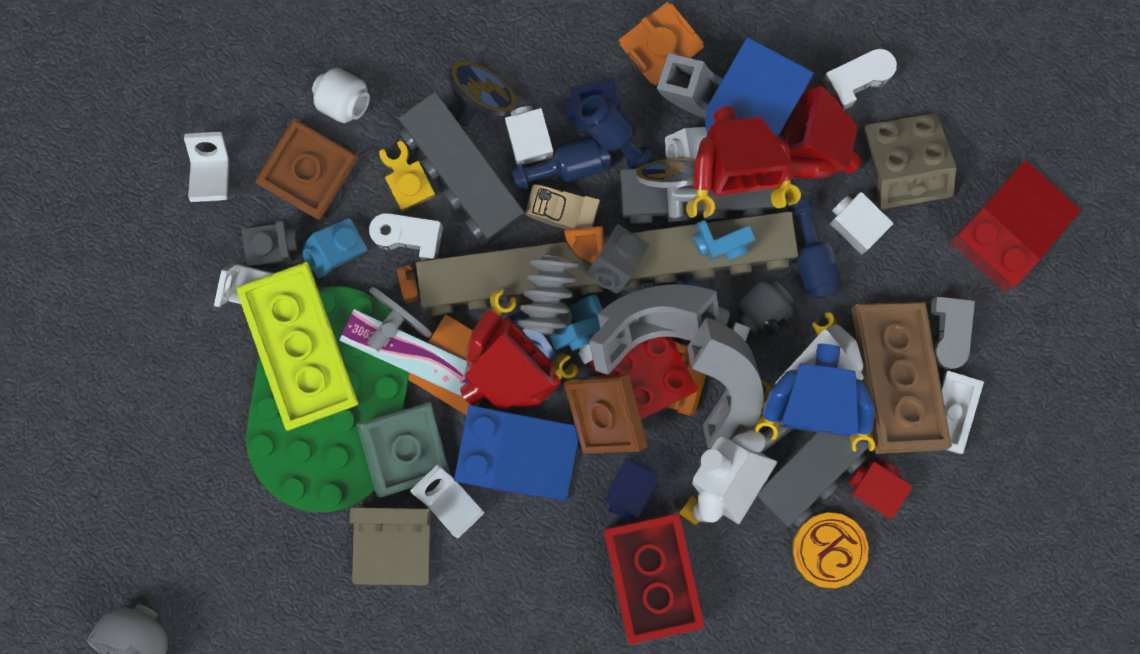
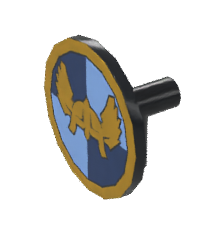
M468 61L457 62L451 67L449 71L451 88L463 103V106L455 116L459 124L467 126L478 109L496 116L509 115L515 109L516 97L512 89L501 77L491 70Z

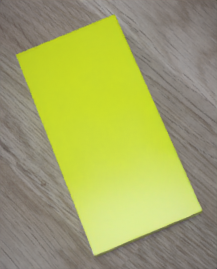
M308 262L236 287L286 431L359 405Z

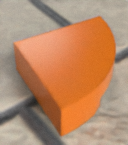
M603 227L564 230L566 241L572 252L581 260L592 264L604 246Z
M408 264L397 267L404 301L406 304L419 301L420 294L412 266Z

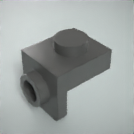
M617 224L586 274L601 287L609 289L614 293H619L634 274L649 244Z

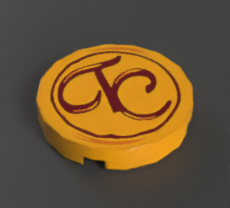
M826 512L811 516L800 525L793 538L792 554L797 570L806 580L819 587L835 589L849 585L861 575L868 562L869 546L864 531L854 520L843 514Z

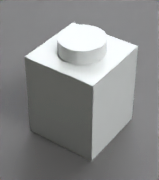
M525 106L511 112L512 116L506 117L505 122L517 166L520 163L522 166L553 158V149L542 109L533 110L532 106Z
M862 192L854 199L847 195L832 210L837 217L830 223L861 255L894 224Z

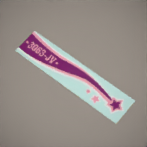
M353 310L340 341L462 396L460 388L470 381L465 375L468 361L398 329L396 335L389 338L378 352L367 342L383 322Z

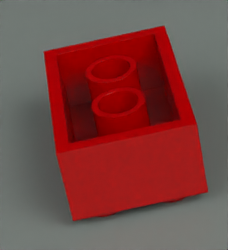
M679 513L603 529L629 645L705 628Z

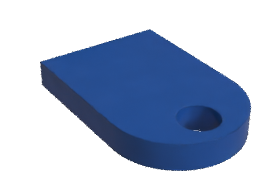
M747 37L708 105L705 117L706 133L708 134L712 124L715 123L714 113L722 107L731 106L734 107L739 119L754 117L764 119L770 130L777 136H780L811 81L814 72Z

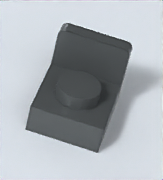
M277 220L272 225L241 230L247 266L259 267L293 261L292 251L298 250L296 233L294 228L288 229V224L284 220Z

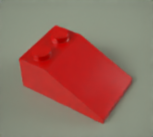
M1024 160L949 242L1005 292L1014 288L1025 277L1081 210L1029 162Z

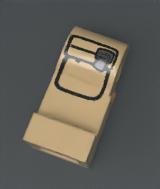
M533 185L524 214L532 219L565 230L590 228L594 224L599 207V199L588 196L582 197L565 191L560 192L541 185Z

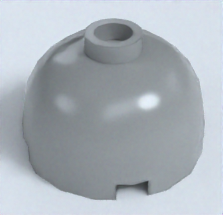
M137 604L135 609L119 607L110 610L101 617L87 639V643L100 654H166L168 649L166 632L163 626L155 620L158 614L140 604Z

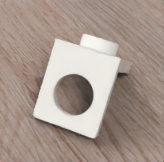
M222 132L184 134V141L191 162L188 193L190 202L227 200L229 157ZM201 142H210L217 149L212 152H202L195 146Z
M233 262L221 270L214 306L221 307L228 301L241 304L236 287L275 273Z
M436 465L410 490L415 497L431 509L456 538H459L484 514V511L458 482H455L454 478L439 465ZM441 479L434 490L425 493L426 488L431 482Z

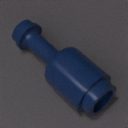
M595 94L583 101L578 110L581 125L604 149L611 151L620 149L628 157L627 165L630 169H637L644 164L654 161L651 152L646 147L639 148L631 140L633 132L631 122L609 98Z
M591 136L556 147L555 156L550 161L523 168L520 163L518 166L511 168L518 190L521 188L528 189L529 182L552 175H560L564 182L575 181L604 172L603 168L612 166L608 150L604 149Z
M811 199L799 200L798 203L789 205L792 216H796L803 240V247L797 251L798 257L796 260L805 292H810L812 300L840 292L839 283L842 280L830 243H823L818 240L811 216V211L815 210Z

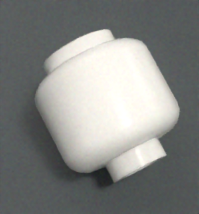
M333 68L325 74H320L313 83L312 92L314 93L316 109L338 122L347 123L353 119H359L369 105L370 96L367 93L365 81L341 68Z

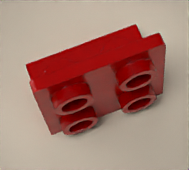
M657 337L636 345L609 374L595 371L594 361L589 362L596 376L629 374L641 420L697 392V386L672 337Z

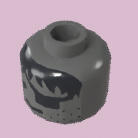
M760 281L739 300L738 307L743 316L738 320L741 325L750 328L749 333L753 336L758 332L768 337L773 336L793 317L794 312L791 305L794 303V299L778 282L768 283Z

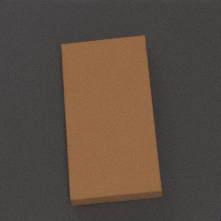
M926 302L856 304L853 306L851 311L856 340L864 365L862 369L863 381L875 405L872 434L876 454L940 451L952 447Z

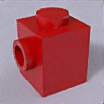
M881 460L879 464L868 462L865 467L860 465L854 471L848 482L853 487L848 494L886 519H893L913 486L898 477L901 473L899 469Z

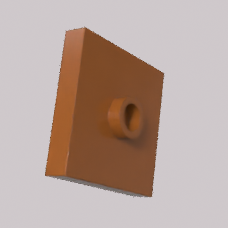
M293 118L256 178L255 183L321 221L359 157Z
M629 374L572 378L564 382L583 454L640 452L648 447Z

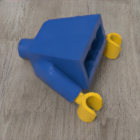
M817 344L815 365L800 363L796 370L787 371L770 390L763 414L756 423L755 432L759 433L762 426H769L773 429L771 440H775L778 435L780 421V427L849 436L854 452L857 450L856 444L858 441L868 440L869 451H873L875 448L872 435L875 405L864 382L856 378L855 371L838 368L841 347L831 344Z

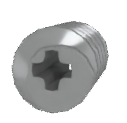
M539 253L542 255V258L530 260V265L537 269L539 273L527 275L526 279L534 284L536 288L524 290L523 293L533 303L521 305L520 308L521 311L530 317L529 319L518 320L517 325L524 329L560 336L554 332V329L565 328L566 322L558 318L557 314L569 312V307L560 302V299L570 298L573 292L563 287V284L573 283L576 280V277L566 272V270L578 267L579 262Z

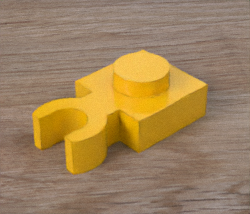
M399 141L397 142L401 150L399 158L395 160L389 159L384 149L380 150L379 154L383 164L394 170V173L385 178L401 211L404 212L436 195L419 161L408 165V149L404 142Z

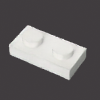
M948 370L944 372L941 383L952 447L947 449V451L963 454L984 381Z

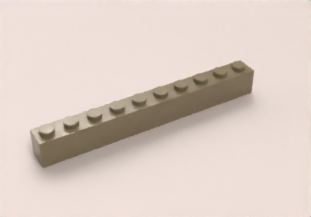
M792 212L707 223L713 240L750 226L755 241L752 245L748 246L749 253L732 261H728L727 257L724 256L710 262L707 254L700 256L692 237L693 234L697 233L695 229L697 224L632 233L648 243L649 246L634 274L620 291L640 288V282L655 280L656 286L674 284L678 282L677 277L692 275L693 281L711 279L715 277V271L729 270L730 275L734 276L751 273L752 266L766 265L768 271L789 268V261H794L798 257ZM609 236L604 237V244ZM567 242L416 262L421 307L424 311L431 310V316L454 313L453 307L468 305L469 311L491 308L490 297L497 289H504L498 301L506 300V305L511 297H515L516 305L528 303V298L523 295L524 290L535 289L536 286L526 280L527 275L539 273L537 269L530 265V260L542 258V255L539 253L579 262L578 267L566 270V272L576 277L575 282L563 284V287L569 291L580 290L581 296L603 293V287L586 274L591 264L578 258L572 252Z

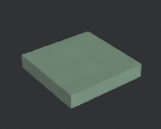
M431 402L357 423L377 497L381 498L414 487L436 465H439L450 474Z

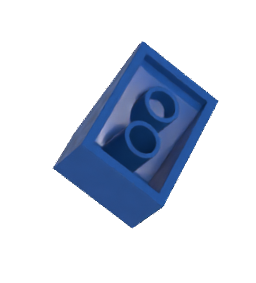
M468 405L454 481L567 501L579 439L576 426Z

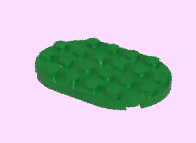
M337 286L318 288L359 405L286 431L259 356L246 431L248 456L260 482L282 502L310 512L343 510L358 504L375 491L357 423L403 410L405 408L409 383L408 371L340 341L353 310H357L381 322L387 318L391 311L383 303L367 293ZM400 325L397 329L404 332L402 326Z

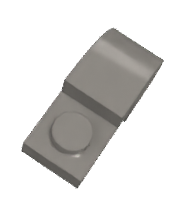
M668 53L657 90L671 103L705 119L708 105L723 78L711 72L703 61Z
M661 285L635 291L612 302L598 314L600 330L590 339V350L593 356L595 371L609 374L632 348L646 340L657 337H678L691 341L706 318L720 323L716 291L691 285Z
M706 318L687 348L692 369L714 377L726 386L722 397L703 424L707 447L712 449L716 440L721 436L733 439L737 435L740 425L754 429L761 415L764 397L756 360L748 344L729 327Z

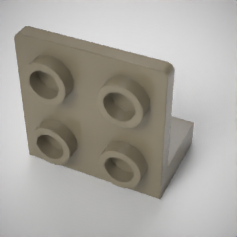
M932 113L865 126L864 133L878 172L877 201L880 210L954 196L957 167L937 114Z
M350 508V523H354L352 582L354 584L427 585L429 583L431 509Z

